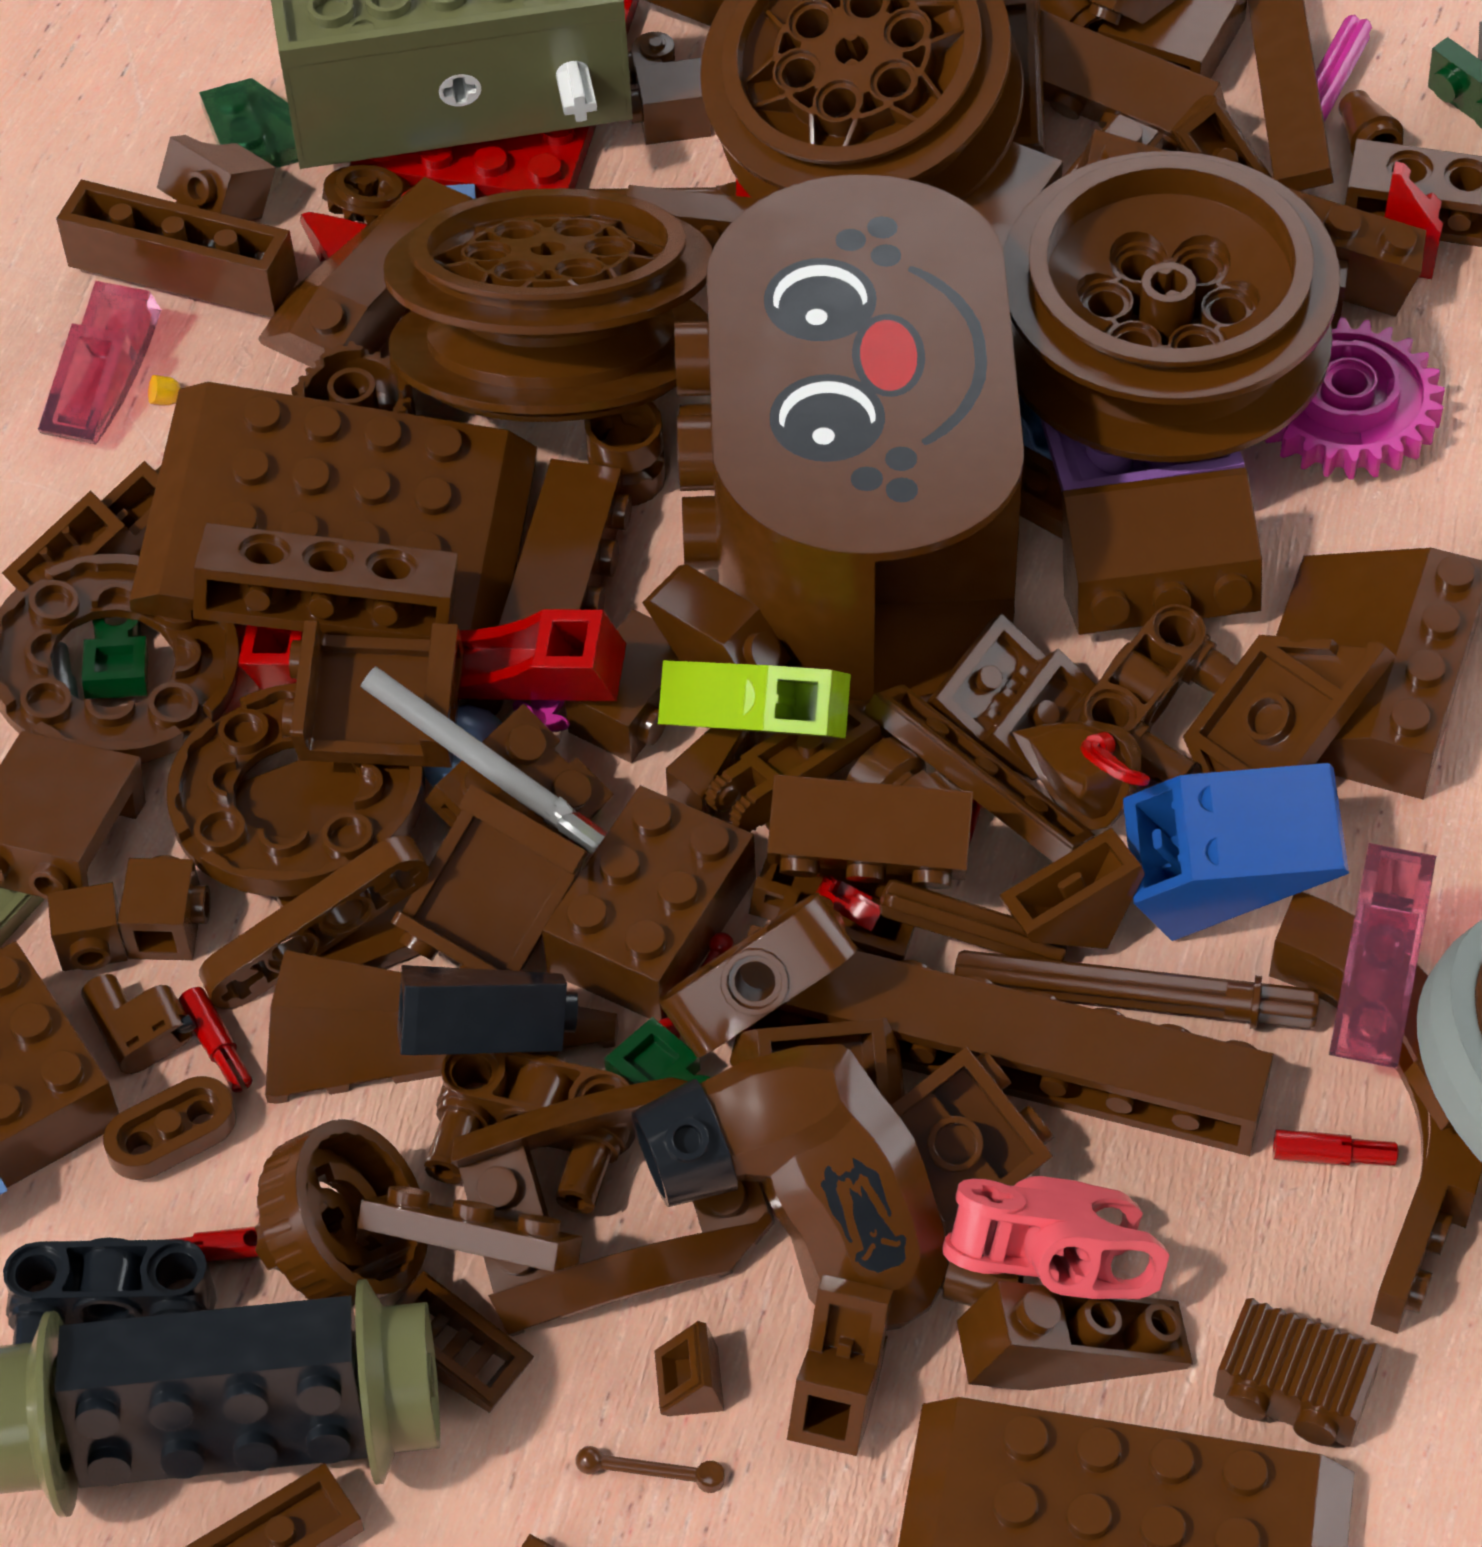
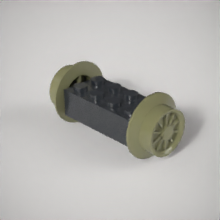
M367 1279L357 1281L355 1315L351 1295L63 1325L62 1319L56 1311H46L41 1318L33 1342L0 1346V1494L43 1490L55 1513L60 1518L72 1515L76 1505L78 1485L79 1488L117 1486L124 1483L172 1478L187 1479L201 1475L239 1471H262L268 1468L306 1464H331L368 1458L374 1484L378 1485L384 1484L395 1453L440 1448L438 1380L427 1302L383 1306Z

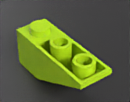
M663 660L658 724L846 739L851 674L828 669Z

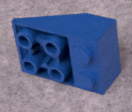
M1330 763L1179 775L1123 798L1128 849L1142 865L1145 872L1133 896L1134 904L1171 941L1349 874L1334 768Z

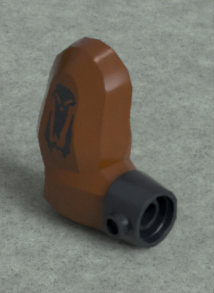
M802 1045L744 1060L702 1083H699L697 1079H692L631 1112L642 1153L658 1192L667 1207L738 1190V1181L763 1183L766 1196L778 1220L792 1239L808 1298L814 1305L823 1274L893 1290L886 1329L888 1331L900 1329L929 1311L943 1290L950 1261L943 1255L942 1247L945 1236L948 1234L936 1205L916 1142L899 1115L881 1095L851 1050L843 1045Z

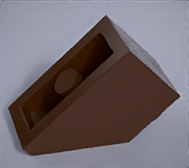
M688 564L679 565L642 602L679 661L785 666L792 659L756 605Z

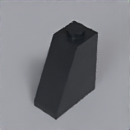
M401 965L397 1026L400 1055L563 1051L564 1032H576L578 993L567 992V982L562 973Z

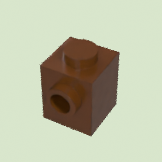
M159 855L153 858H128L118 917V927L128 959L193 960L198 924L208 923L211 908L209 886L200 885L193 859H179L170 855Z

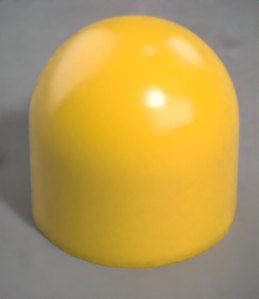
M153 375L148 386L149 403L156 405L174 404L177 400L179 389H181L180 384L172 377Z

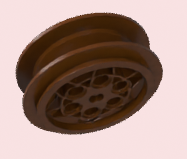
M724 0L711 23L701 58L700 81L705 111L715 134L722 143L725 156L734 176L750 198L763 199L791 185L823 177L881 175L924 183L948 192L961 200H965L984 184L1007 153L1016 134L1024 102L1023 67L1016 42L1011 34L1010 21L1004 0ZM917 43V44H915L914 46L906 47V46H908L909 44ZM804 83H809V84H807V85H805V86H803V87L797 88L798 86H800V85H802V84H804ZM905 92V93L902 94L901 96L892 97L893 95H895V94H897V93ZM845 112H850L848 115L844 117L837 118L839 115Z
M1150 151L1115 156L1076 169L1053 182L1028 203L1009 231L1003 252L1018 394L1042 420L1057 431L1081 444L1111 455L1151 462H1189L1225 456L1268 439L1294 421L1315 397L1326 376L1332 347L1331 322L1338 304L1340 288V268L1336 249L1328 231L1313 210L1293 191L1258 170L1216 156L1181 151Z
M565 188L532 189L489 195L454 205L428 218L419 227L400 238L390 248L383 264L385 285L390 294L399 303L411 310L397 323L390 335L389 355L391 364L398 375L417 390L456 409L500 420L519 422L577 421L609 416L640 407L677 387L674 322L708 321V314L690 299L707 284L706 269L713 251L712 247L699 230L687 222L676 218L665 209L641 199L611 192Z

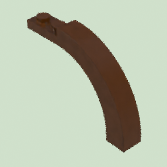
M1300 892L1293 895L1276 936L1269 977L1296 987L1315 989L1318 991L1320 999L1347 1015L1369 1034L1384 1051L1399 1073L1410 1095L1417 1116L1422 1156L1420 1180L1378 1291L1370 1323L1398 1334L1406 1309L1420 1313L1433 1275V1273L1421 1269L1427 1251L1441 1255L1451 1224L1464 1228L1467 1226L1482 1173V1162L1473 1154L1454 1127L1440 1130L1404 1075L1414 1061L1421 1059L1417 1038V1012L1420 995L1428 975L1394 942L1360 918L1328 901L1305 892Z

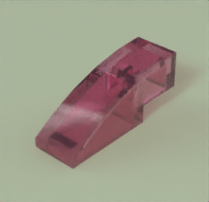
M95 281L81 325L71 324L38 427L41 434L95 445L98 443L125 401L153 337L161 309L150 291Z

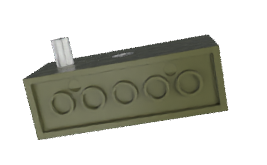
M271 0L279 57L300 169L633 119L624 0Z

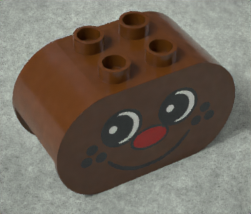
M838 175L812 179L791 185L768 195L747 208L733 220L720 236L708 260L706 269L708 321L674 322L677 397L711 395V403L679 404L677 441L680 491L715 490V496L682 497L684 565L688 564L696 570L718 569L719 584L756 605L792 658L785 665L786 667L828 669L851 674L849 699L869 700L876 693L904 684L927 702L990 620L1002 613L1012 624L1014 623L1024 445L1004 252L997 233L977 210L958 197L939 188L908 179L881 175Z

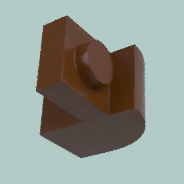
M823 1274L817 1290L808 1350L796 1379L787 1440L857 1456L867 1428L882 1369L888 1338L886 1336L893 1290Z

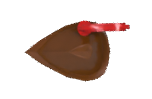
M1095 720L1042 724L1012 732L1026 760L1043 783L1054 803L1088 829L1097 830L1112 826L1124 812L1123 798L1134 794L1138 786H1147L1149 784L1150 777L1141 772V749L1134 736L1120 726Z

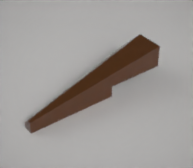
M285 950L270 1006L265 1088L267 1103H285L290 1094L326 1089L330 1095L349 1092L350 1084L392 1078L394 1083L397 1084L441 1076L442 1062L446 1055H400L397 1026L401 972ZM578 1006L576 1032H564L563 1048L601 1042L603 1048L615 1047L619 1029L617 1013ZM559 1051L523 1052V1053H528V1054H532V1053L546 1054V1055H549V1056H552V1057H557Z

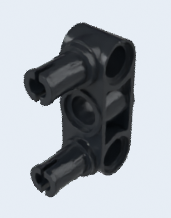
M107 1237L91 1241L33 1242L14 1250L6 1260L3 1269L4 1282L8 1290L6 1316L9 1318L8 1325L14 1330L13 1344L33 1342L41 1318L46 1311H56L60 1315L63 1325L214 1310L217 1301L215 1286L205 1255L192 1242L179 1239L126 1240ZM193 1279L184 1288L176 1290L167 1289L177 1280ZM53 1281L49 1287L41 1291H29L39 1282Z

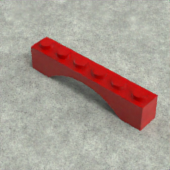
M542 609L527 618L505 625L475 630H459L464 649L459 699L617 701L627 643L604 610ZM246 625L238 665L261 690L296 683L297 679L290 677V648L293 640H302L303 632Z

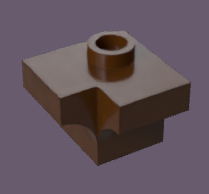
M187 135L172 136L168 143L157 189L177 200L176 203L245 220L261 219L276 167L237 143L217 145L201 142Z

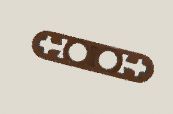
M394 836L375 844L209 956L199 969V977L213 1005L221 1009H232L252 1001L276 985L285 950L319 956L415 892L428 878L429 867L414 839L408 836Z

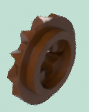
M366 164L352 165L335 170L326 177L323 184L322 199L328 202L329 212L344 214V218L347 220L362 221L368 225L412 187L404 178L383 167Z

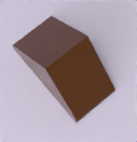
M1111 827L1001 893L999 896L1031 942L1108 949L1145 872L1139 861Z

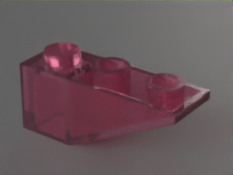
M1372 843L1368 844L1329 1055L1397 1069L1426 920L1436 855Z

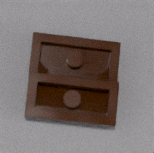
M1001 613L988 622L927 703L1013 771L1034 780L1038 776L1026 760L1012 732L1042 724L1078 721L1083 704L1096 684L1059 648L1045 655Z

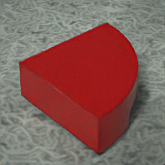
M830 874L829 876L824 875L816 893L818 892L820 896L829 898L834 903L833 908L839 910L842 916L872 931L880 916V900Z

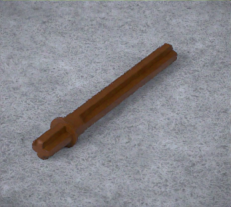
M968 950L958 953L954 975L962 977L969 975L980 976L998 986L1026 993L1034 991L1045 992L1063 1001L1250 1021V1029H1257V1022L1311 1028L1316 1024L1319 1009V994L1315 989L1261 983L1262 976L1255 975V982Z

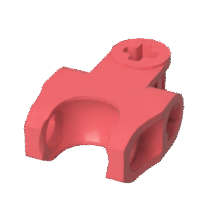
M1045 1176L1028 1177L1017 1182L1014 1186L987 1179L973 1178L963 1180L958 1184L955 1197L959 1206L953 1230L945 1236L942 1247L943 1255L955 1265L982 1274L1007 1273L1039 1277L1043 1285L1051 1292L1064 1296L1089 1299H1141L1160 1291L1170 1255L1164 1245L1153 1235L1137 1230L1143 1212L1125 1193L1075 1180ZM1113 1207L1122 1211V1222L1120 1226L1112 1224L1099 1217L1096 1212L1103 1208ZM1128 1250L1142 1251L1149 1254V1263L1145 1271L1133 1279H1121L1112 1274L1111 1263L1114 1256L1122 1255Z

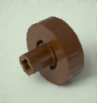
M346 1119L326 1122L278 1146L272 1152V1155L267 1158L258 1182L257 1208L259 1210V1223L254 1227L257 1234L255 1251L267 1270L275 1269L280 1271L289 1280V1283L308 1300L351 1295L353 1309H355L356 1284L360 1279H367L378 1299L402 1290L416 1278L424 1264L428 1244L357 1228L361 1200L388 1195L390 1186H406L418 1189L420 1187L402 1155L376 1130L360 1122ZM319 1182H324L330 1187L336 1189L337 1192L331 1188H321Z

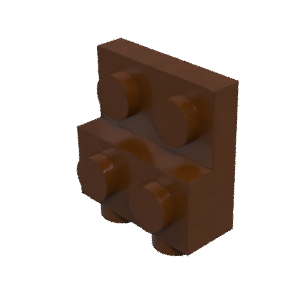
M967 1046L891 1105L916 1142L947 1234L953 1230L959 1206L955 1196L960 1182L972 1178L987 1179L1014 1186L1053 1157L1045 1145L1054 1136L1030 1105L1018 1112L1002 1091L1011 1084L1004 1071L987 1051L976 1058Z

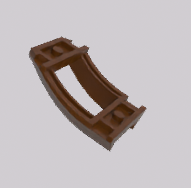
M670 1077L600 1091L545 1106L453 1138L451 1163L459 1168L467 1200L493 1205L496 1207L494 1217L518 1222L520 1214H535L549 1217L530 1150L601 1128L633 1121L632 1111L688 1081ZM738 1181V1190L693 1201L702 1233L629 1249L555 1272L483 1256L493 1289V1294L488 1296L508 1335L515 1336L524 1333L526 1328L558 1317L565 1319L650 1291L712 1276L723 1277L732 1274V1268L752 1244L757 1245L775 1223L763 1183Z

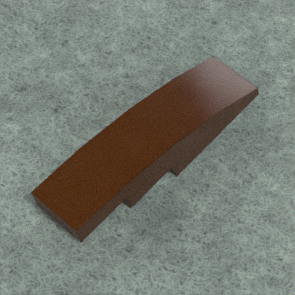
M146 461L142 462L103 500H100L90 490L10 564L2 574L22 593L29 586L45 578V569L67 560L98 554L140 556L161 466L154 470Z

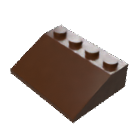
M1431 547L1303 556L1276 636H1287L1290 640L1296 642L1304 641L1308 638L1332 639L1338 645L1367 647L1368 641L1380 642L1396 656L1315 764L1330 763L1337 777L1424 799L1482 611V560Z

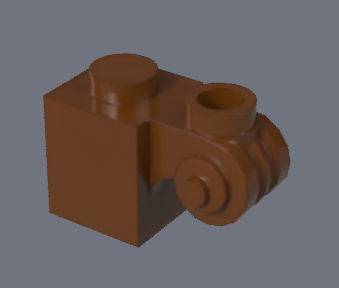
M648 32L640 35L633 42L632 49L628 51L630 85H635V89L631 90L633 114L631 124H642L646 145L711 137V123L705 111L701 94V58L675 61L674 41L672 37L662 32Z

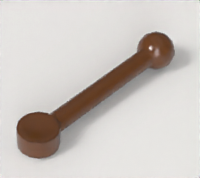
M593 1446L583 1447L578 1451L575 1458L577 1468L587 1475L595 1474L600 1469L691 1481L696 1482L698 1487L707 1493L719 1491L725 1482L724 1469L722 1465L715 1461H705L697 1468L602 1455L600 1450Z

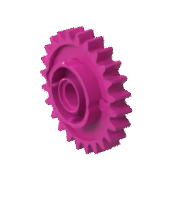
M1341 317L1337 328L1332 329L1330 362L1326 376L1317 394L1294 421L1264 441L1266 443L1281 441L1280 457L1282 458L1296 453L1302 456L1300 468L1303 470L1315 462L1322 464V471L1325 477H1329L1336 467H1341L1344 469L1348 479L1354 480L1357 469L1362 467L1375 478L1379 476L1381 463H1385L1398 471L1401 469L1403 455L1417 460L1420 456L1422 444L1431 445L1435 428L1440 427L1444 407L1442 402L1445 387L1438 386L1440 370L1427 368L1428 352L1411 354L1412 338H1406L1399 342L1391 340L1392 327H1387L1377 334L1371 331L1370 320H1364L1358 329H1352L1346 318Z

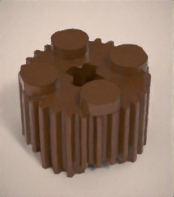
M350 341L348 346H343L341 342L337 343L334 349H331L329 346L324 347L325 352L320 355L319 360L315 361V368L307 367L305 369L306 376H300L298 378V385L291 387L292 395L416 415L412 386L404 381L394 370L390 356L381 358V352L378 351L370 355L368 349L356 345L354 341Z

